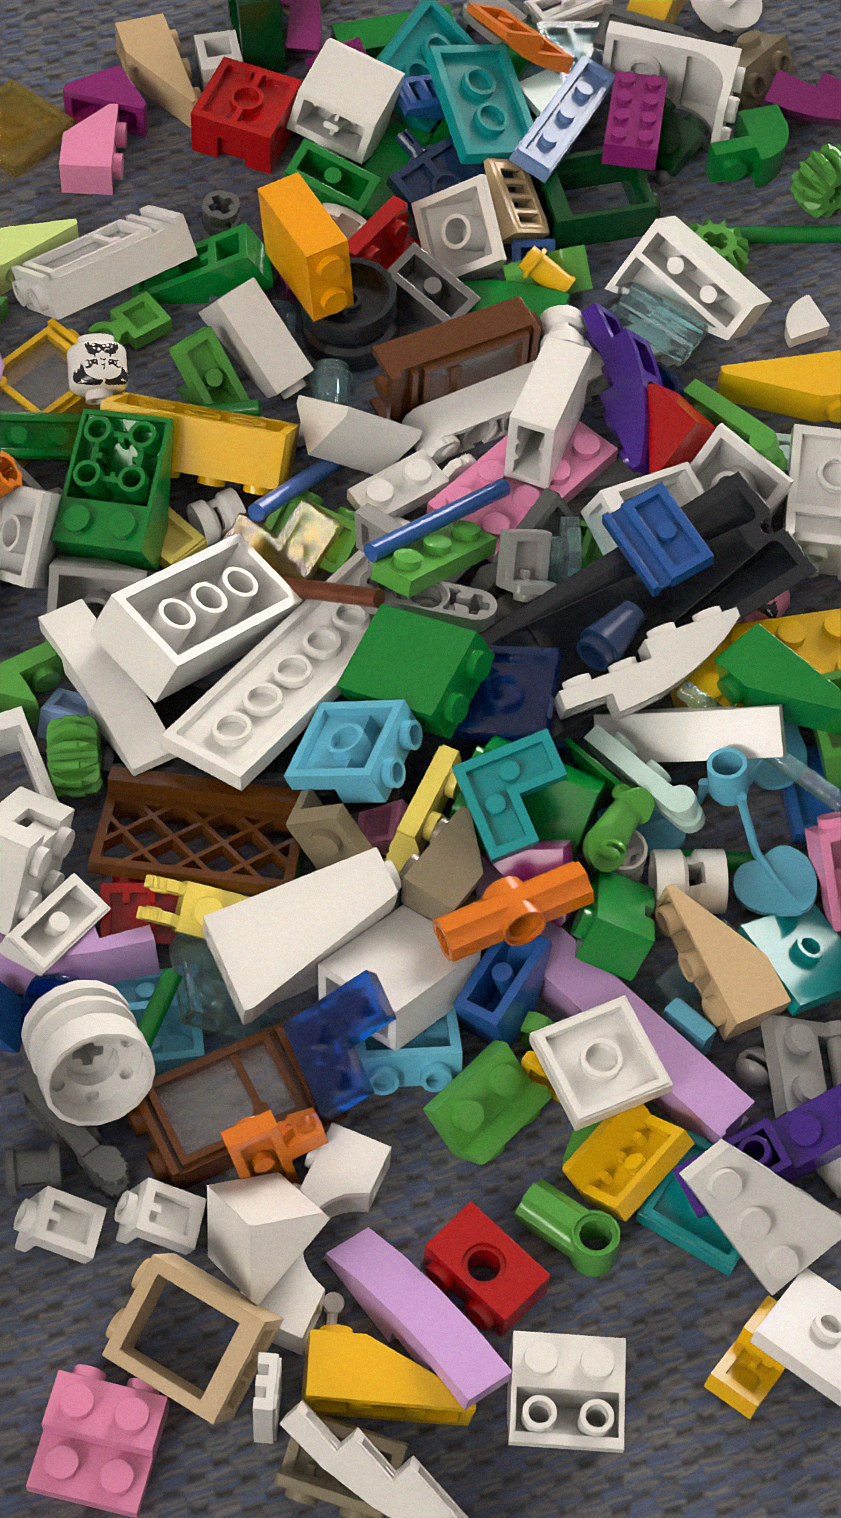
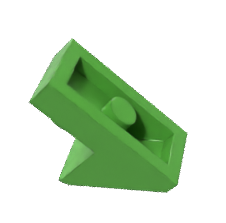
M211 326L200 328L168 349L186 382L175 390L190 404L202 405L250 400Z
M48 641L0 663V713L21 706L27 722L39 725V707L33 692L42 693L49 691L59 683L60 679L66 677L62 659Z

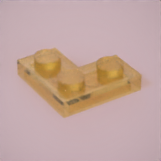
M301 499L279 535L259 521L251 519L249 514L239 513L223 540L239 533L279 576L311 580L345 525L308 499Z

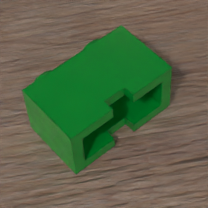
M596 871L590 882L594 891V903L577 909L578 913L571 928V935L576 936L575 958L632 981L655 941V920L649 918L655 910V889L613 871Z

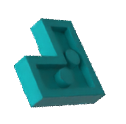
M547 728L452 766L454 776L491 864L540 845L539 838L524 806L522 797L567 779V772Z

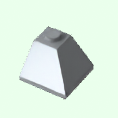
M58 555L49 566L47 613L82 599L96 619H98L112 594L147 578V571L107 559Z

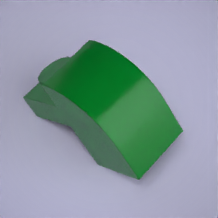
M778 104L738 111L733 139L710 143L705 168L710 183L723 180L733 182L750 175L755 187H759L777 177L783 165L789 138L788 124Z

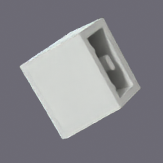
M329 38L298 90L286 128L362 164L373 155L384 137L405 73Z
M513 1331L508 1366L513 1371L508 1381L507 1391L508 1445L623 1453L626 1338Z

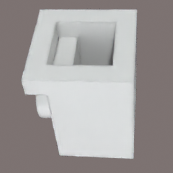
M235 29L194 35L196 61L204 91L223 57L243 62Z

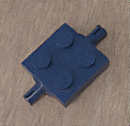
M407 128L404 132L402 131L397 135L395 142L409 156V160L405 166L389 175L386 185L396 197L408 203L407 210L414 218L411 203L480 174L486 175L480 163H460L451 135L438 144L423 147L410 132V129Z

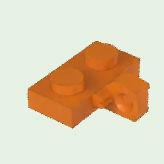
M313 1107L289 1114L284 1121H279L278 1123L271 1110H268L257 1116L243 1118L233 1127L220 1132L240 1179L279 1172L292 1184L299 1183L300 1180L292 1161L328 1143L322 1123Z

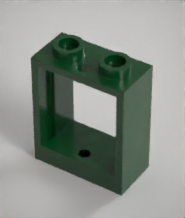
M227 0L230 25L232 30L235 29L243 62L277 73L286 72L280 0Z
M602 148L566 154L546 183L532 175V183L548 223L549 239H555V250L644 236L655 221V217H659L661 213L658 193L651 191L648 184V170L602 164ZM616 182L622 183L630 204L629 206L572 215L564 191Z

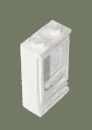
M147 205L139 209L141 216L130 214L126 216L127 221L119 219L22 263L23 267L15 265L11 267L16 281L12 282L14 294L23 307L27 306L30 310L59 320L198 256L184 215Z

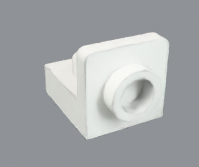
M148 1177L130 1191L127 1190L122 1194L114 1216L115 1221L119 1223L116 1241L127 1244L138 1237L187 1255L195 1250L207 1199Z
M47 1186L32 1198H26L20 1205L14 1220V1230L19 1231L15 1249L27 1252L34 1246H38L86 1264L94 1258L107 1208Z

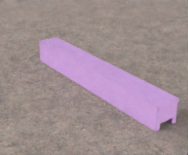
M481 854L484 876L481 898L479 900L482 899L483 893L493 882L505 877ZM552 921L546 922V926L540 935L551 940L553 946L539 996L562 1018L566 1019L626 995L673 1083L670 1093L655 1098L653 1101L687 1132L690 1129L713 1144L717 1143L721 1138L726 1140L732 1137L748 1122L745 1114L754 1106L755 1101L614 974L575 958L576 940L562 927L558 928Z

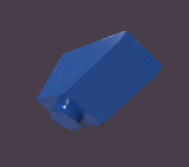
M539 935L533 941L521 946H511L504 940L488 948L453 1002V1006L465 1031L489 1043L493 1040L507 1042L508 1046L512 1047L521 1032V1026L527 1012H534L553 946L551 940Z

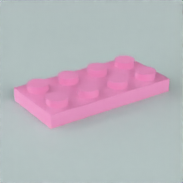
M578 421L549 485V489L558 492L567 504L617 460L618 448L581 421ZM508 435L427 503L428 514L500 478L505 479L511 488L508 496L459 519L474 522L479 525L481 530L497 537L495 554L486 558L490 563H492L491 560L499 551L501 529H515L545 490L544 488L504 476Z

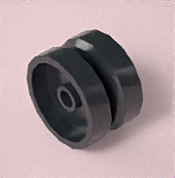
M350 257L354 305L314 322L299 301L300 314L303 319V340L309 355L321 366L338 372H359L378 366L379 364L372 354V347L400 336V321L397 312L398 295L391 273L379 263L364 258Z

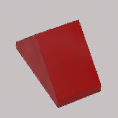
M656 383L647 385L649 474L688 462L690 465L716 427L679 393Z

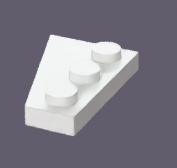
M722 1138L679 1173L760 1283L772 1296L841 1240V1214L829 1209L802 1189L785 1181L769 1168Z

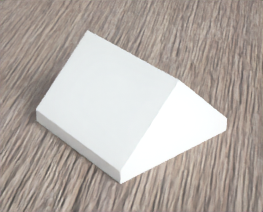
M480 174L411 203L422 249L460 281L495 276L507 260L485 174Z
M301 395L298 396L296 403L308 455L373 475L395 464L420 439L422 433L420 429L336 403Z
M723 423L717 426L690 464L696 478L701 482L704 492L739 471L752 489L758 492L771 508L772 517L782 507L794 480Z
M21 486L0 499V580L26 588H48L49 566L55 559L57 546L51 541L62 494Z
M279 1172L207 1185L208 1257L258 1306L330 1220L328 1215Z

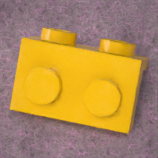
M643 1103L604 1119L565 1162L562 1170L585 1202L626 1222L695 1143L685 1129L651 1115Z

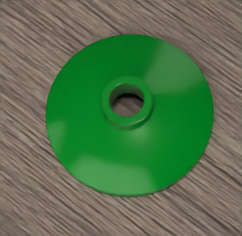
M569 736L565 738L564 742L568 753L578 769L606 781L601 796L604 792L612 796L614 787L618 784H624Z

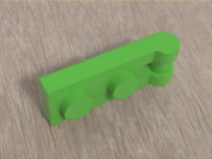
M696 378L683 390L687 401L716 428L719 424L723 423L782 472L787 469V459L784 452L779 448V440L773 429Z

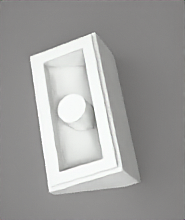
M73 873L5 936L0 943V953L4 957L42 976L111 908Z

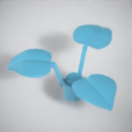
M784 722L786 755L784 757L747 759L738 749L720 748L708 757V778H702L698 781L699 789L696 793L700 806L707 793H710L711 797L721 805L738 806L749 847L755 860L742 864L736 870L733 889L738 901L746 909L764 916L772 914L777 916H799L802 913H807L814 905L817 896V879L814 867L802 852L788 845H780L771 849L765 856L763 855L747 805L749 785L753 781L763 789L777 790L794 784L805 773L808 762L807 750L800 735L798 725ZM609 807L597 812L598 820ZM655 809L649 821L644 824H638L635 829L646 840L648 846L647 856H650V852L653 849H678L686 841V833L679 830Z

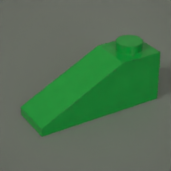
M243 223L194 243L198 256L133 285L132 298L147 291L158 304L213 303L253 277L261 289L265 291L273 287L272 262L266 255L265 245L247 223Z
M759 623L755 624L714 659L719 677L717 687L732 704L736 705L740 702L745 707L782 704L784 722L841 735V689Z

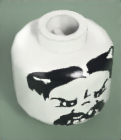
M93 333L77 338L78 343L71 346L67 351L69 388L76 395L85 397L87 404L101 405V400L123 392L128 386L126 350L121 344L115 342L114 337L109 334Z

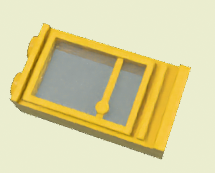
M54 318L47 321L48 326L3 359L5 367L0 381V411L82 414L83 408L97 410L101 406L87 404L85 397L76 395L70 390L67 351L71 346L78 343L77 338L80 335L71 328L66 329ZM16 460L22 467L30 462Z

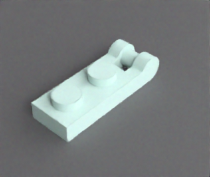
M597 724L584 737L585 742L597 761L617 776L625 785L632 788L640 787L647 789L655 800L654 809L684 833H694L703 827L706 819L705 814L693 790L686 785L673 787L670 784L672 781L670 775L654 760L650 759L645 764L635 755L638 752L637 749L623 734L616 731L611 736Z

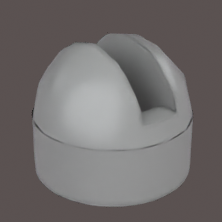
M760 1046L746 1048L736 1059V1068L734 1065L735 1078L743 1087L749 1090L759 1091L766 1089L770 1086L769 1074L760 1065L762 1064L767 1067L765 1049Z

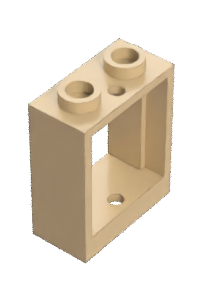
M175 1253L153 1254L151 1258H147L137 1269L131 1284L135 1290L126 1308L120 1309L111 1320L106 1331V1337L109 1338V1341L102 1356L211 1424L231 1420L234 1418L258 1371L259 1352L267 1353L284 1318L260 1304L257 1306L244 1294ZM168 1280L240 1323L205 1392L134 1348Z

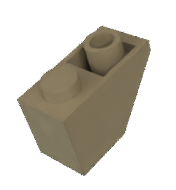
M461 805L451 819L444 817L438 822L429 838L430 845L421 856L414 853L405 863L399 876L402 880L401 902L432 922L438 917L472 904L481 898L484 871L472 816L469 809Z

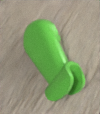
M618 784L614 787L612 797L615 801L589 830L583 841L585 860L593 869L601 872H611L622 865L626 858L627 845L637 825L648 822L655 807V800L647 789L640 787L632 788L625 784Z

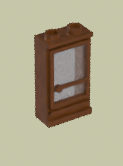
M517 296L373 346L372 354L387 377L386 379L384 375H379L373 378L374 388L379 396L370 399V404L377 416L402 424L404 417L419 405L535 361L538 357L539 337L543 333L542 324L537 313L529 311L522 298Z
M303 1010L291 1014L290 1019L155 1076L152 1087L137 1107L126 1114V1118L134 1135L138 1137L145 1134L152 1150L145 1154L157 1181L167 1179L169 1185L185 1190L234 1168L220 1132L233 1127L241 1119L257 1116L271 1110L278 1123L279 1121H284L289 1114L313 1107L324 1128L332 1122L335 1123L348 1117L349 1096Z

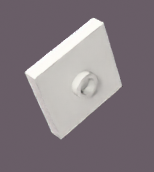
M626 995L530 1033L529 1042L575 1131L670 1093L673 1083Z
M805 1268L799 1273L756 1329L750 1342L841 1407V1291L810 1269Z

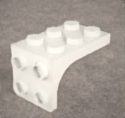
M610 20L606 32L602 67L615 74V71L668 77L665 96L676 105V108L690 112L700 118L711 133V143L730 139L732 128L725 127L726 122L735 123L740 102L738 97L733 96V92L741 93L746 68L739 66L741 48Z
M794 424L791 430L787 476L794 480L785 499L783 528L791 533L802 547L804 554L818 570L807 578L826 574L838 576V580L841 581V429Z

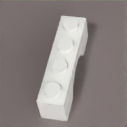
M332 1122L326 1134L328 1143L308 1152L304 1166L309 1168L303 1184L293 1183V1185L330 1218L348 1212H369L390 1167L391 1146ZM303 1252L260 1303V1305L284 1318L272 1343L300 1355L303 1354L310 1329L315 1328L325 1303V1289L309 1271Z

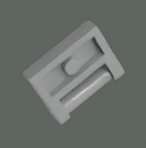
M771 1015L761 1022L776 1119L827 1091L819 1046L827 1047L833 1087L841 1084V1020L822 1023Z

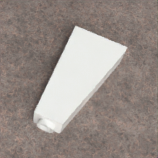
M377 847L203 916L202 933L243 1025L258 1018L317 971L320 962L372 927L394 909L398 896L397 890L401 889L400 877L391 860L383 861Z

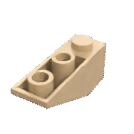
M163 13L115 23L117 54L124 72L133 85L191 128L190 113L200 98L201 91L199 87L193 88L191 85L192 71L187 58L180 57L181 46L176 29H169Z
M672 884L665 887L655 903L657 925L666 937L670 936L679 953L678 963L684 977L689 982H694L702 997L704 1016L707 1021L718 1028L723 1040L725 1041L760 1026L761 1022L771 1015L780 1016L790 1004L791 999L768 956Z

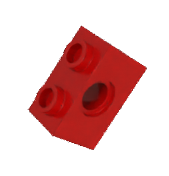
M471 1201L425 1245L423 1264L426 1266L424 1272L427 1278L443 1293H448L452 1290L466 1303L464 1310L467 1316L476 1326L484 1331L492 1328L498 1335L503 1337L547 1293L551 1275ZM475 1266H486L494 1271L496 1277L486 1282L478 1281L470 1275L469 1270Z

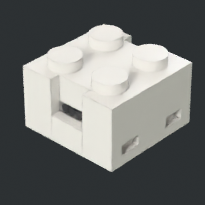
M21 786L0 802V933L8 935L64 882L65 876L60 872L63 858L69 853L75 838V831L70 829L75 811L74 808Z

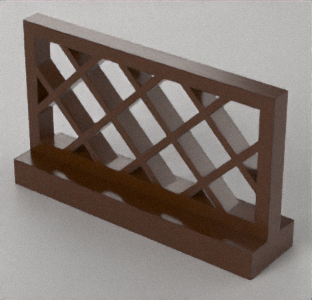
M111 766L108 776V792L88 860V873L145 880L146 874L155 875L180 882L191 881L226 891L258 895L296 878L301 846L286 827V822L302 790L249 783L241 791L219 779L151 770L133 776L127 767ZM114 816L139 820L123 827ZM164 823L190 826L173 833ZM153 829L162 839L144 848L134 837ZM214 829L236 831L239 833L224 840ZM202 835L212 846L194 854L185 843ZM264 835L290 839L274 846ZM253 842L262 853L245 861L235 850ZM122 843L133 853L123 859L103 857L105 851ZM173 850L182 861L174 865L160 864L155 858ZM223 856L233 867L220 872L210 870L205 864ZM274 863L284 873V879L261 877L256 871Z

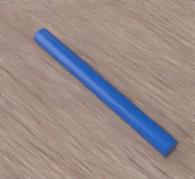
M324 459L319 460L252 503L248 507L249 516L254 521L265 519L344 466Z
M500 478L365 544L364 554L369 561L375 562L508 496L511 491L510 485L505 479Z

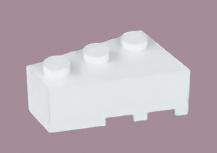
M676 216L656 219L604 288L616 294L621 293L638 300L642 305L649 308H657L676 316L682 322L727 341L746 335L772 302L770 298Z

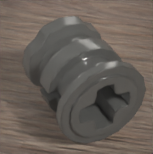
M216 190L204 197L201 205L202 225L200 234L202 239L228 230L226 226H229V229L241 225V214L239 212L241 203L234 193Z

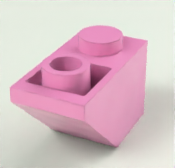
M108 104L63 132L59 160L62 193L113 195L115 180H123L124 155L118 153L119 148L127 147V122H120L118 104Z

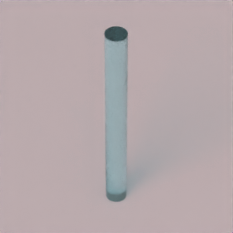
M688 680L676 694V697L692 708L723 706ZM787 751L784 757L762 758L834 811L838 812L840 810L841 790Z

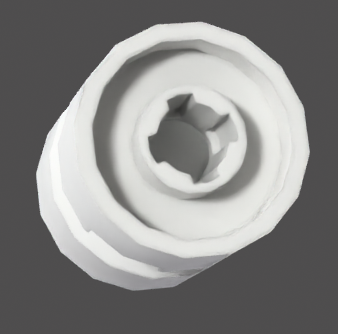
M681 849L651 850L648 866V886L655 889V903L665 887L673 884L710 913L724 914L727 908L729 886L725 851L723 849H695L690 857H685ZM689 880H695L696 885L689 886Z

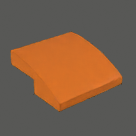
M468 3L466 12L476 22L522 57L543 68L569 74L574 58L537 30L529 27L503 7Z

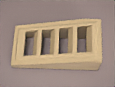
M487 158L483 161L502 243L511 244L512 239H543L549 235L548 223L529 173L509 161V159ZM501 171H512L513 178H504ZM507 187H515L516 193H509ZM513 202H518L519 208L515 207Z

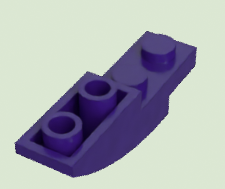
M594 302L583 310L581 314L588 327L585 331V336L592 348L600 354L604 365L601 367L602 374L611 385V387L599 394L606 409L603 417L607 426L618 436L623 446L620 450V455L626 466L634 473L638 471L648 475L649 412L647 385L656 383L663 386L658 365L650 344L646 339L627 328L623 329L616 314Z
M841 1084L772 1122L766 1117L725 1141L769 1168L785 1181L790 1183L841 1157ZM703 1153L672 1169L699 1219L710 1214L679 1173Z

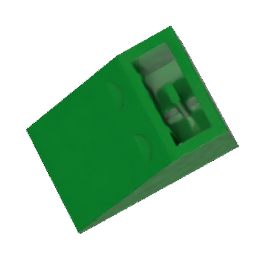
M83 408L51 541L64 555L107 559L140 570L157 572L168 526L174 420L172 418Z

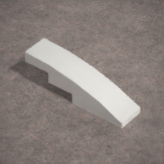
M80 599L38 617L42 634L62 659L65 675L86 701L89 716L94 717L98 722L100 732L131 774L136 776L177 757L162 749L161 734L166 729L145 692L89 633L97 619L85 602Z
M782 704L736 707L735 705L693 709L691 707L639 710L614 722L610 712L593 714L594 727L598 724L611 736L616 731L623 734L638 751L635 755L644 763H647L650 759L655 762L707 761L714 751L726 747L740 750L747 759L784 757L786 755Z
M303 1399L280 1422V1425L323 1469L370 1506L388 1517L468 1518L414 1455L399 1469L395 1470L358 1427L340 1442Z

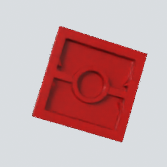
M223 57L190 113L192 150L216 158L224 154L245 160V167L271 174L294 133L286 127L298 90L302 85V80Z

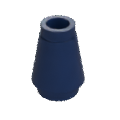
M623 601L619 606L580 633V641L576 645L581 659L597 671H606L610 665L620 661L640 626L645 621L644 613L633 602Z

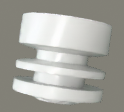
M75 980L54 987L40 997L25 1016L21 1032L24 1049L33 1072L37 1076L47 1106L59 1119L78 1126L102 1125L119 1119L141 1103L151 1089L156 1071L152 1053L142 1032L137 1027L136 1019L131 1013L127 1000L115 987L98 980Z

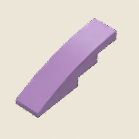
M94 925L42 976L4 957L0 953V981L16 994L47 993L54 987L75 980H98L112 985L117 984L121 980L160 973L155 939L150 925L102 938L98 937ZM0 933V943L6 936Z
M369 1227L325 1253L324 1259L386 1340L391 1342L397 1338L417 1364L430 1372L434 1371L464 1410L509 1381L513 1371L478 1329L429 1278L402 1253Z

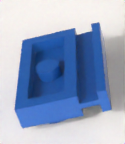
M663 482L622 503L621 508L616 511L602 514L603 526L653 598L659 595L662 589L670 585L672 587L709 567L714 562V554Z

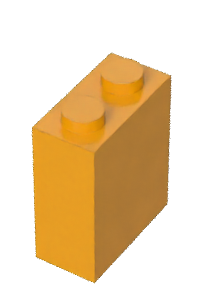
M297 172L258 188L266 255L312 320L315 322L354 305L348 239L301 175Z

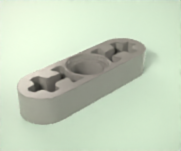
M372 569L366 571L360 578L359 586L380 588L384 591L385 600L383 604L475 630L478 633L485 631L495 624L497 602L487 591L441 581L403 600L401 599V594L372 580ZM421 597H430L437 600L440 604L428 608L420 606L415 600ZM449 605H454L453 610H448ZM361 606L364 611L375 615L378 608ZM471 611H477L478 614H471Z

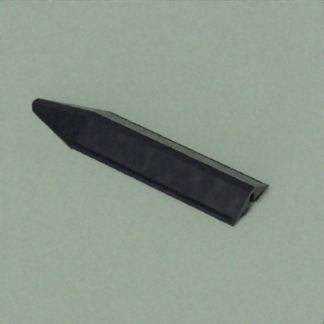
M739 471L680 507L714 554V562L709 567L673 587L670 585L662 589L660 594L653 598L619 547H616L552 587L543 595L536 597L485 631L479 633L495 655L491 670L486 679L481 681L469 704V710L465 719L458 724L451 739L422 731L421 746L417 750H410L405 760L406 775L405 781L401 786L399 800H407L414 797L439 746L446 745L458 750L461 761L465 762L472 758L477 746L485 748L495 735L514 742L547 728L553 739L607 705L603 704L560 720L553 701L558 692L564 690L562 687L563 682L585 673H589L591 679L609 673L608 669L606 671H597L588 666L579 656L576 645L580 641V633L619 606L623 601L633 602L645 615V621L640 626L621 659L636 657L639 663L642 661L638 654V649L643 641L648 639L646 633L651 629L670 622H674L676 628L693 623V615L714 606H720L722 612L737 607L740 614L736 621L738 622L818 570L804 554L802 547L789 531L782 528L774 533L771 527V508L759 493L752 489ZM324 796L327 805L342 803L349 814L398 801L343 803L340 797Z

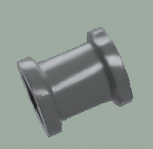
M52 1143L50 1148L45 1150L16 1152L14 1147L5 1148V1173L8 1196L17 1195L20 1189L47 1186L63 1191L60 1143Z

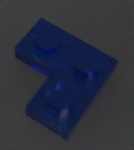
M369 970L358 974L282 1024L321 1117L334 1119L375 1093L355 1046L397 1018L377 973Z

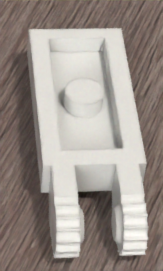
M444 435V437L433 441L426 450L421 449L347 489V500L355 510L369 503L393 518L396 516L402 517L433 499L477 461L471 454L465 453L459 458L451 460L441 470L437 464L453 456L457 452L459 445H461L455 435Z

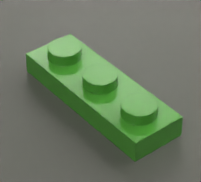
M458 520L373 562L371 579L410 598L494 555L497 537L481 530L479 525L474 522Z

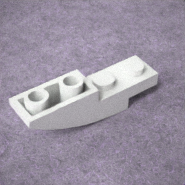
M720 606L705 609L692 616L693 623L676 628L674 622L655 627L646 633L648 639H645L638 649L642 662L638 663L636 657H629L608 667L609 673L591 679L590 674L585 673L563 682L562 687L564 690L559 691L553 701L560 720L607 704L614 722L661 699L685 682L720 646L740 617L737 607L723 612Z

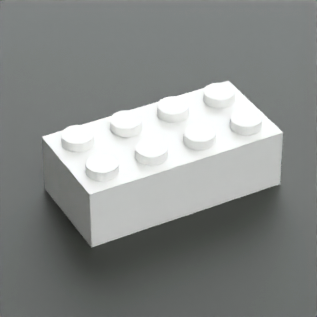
M238 533L112 594L89 633L146 695L156 703L249 653L300 605L302 599Z

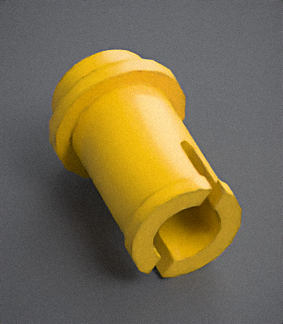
M534 245L518 265L524 271L522 276L526 278L529 275L543 287L566 293L576 278L545 255L547 252L545 248L539 250Z

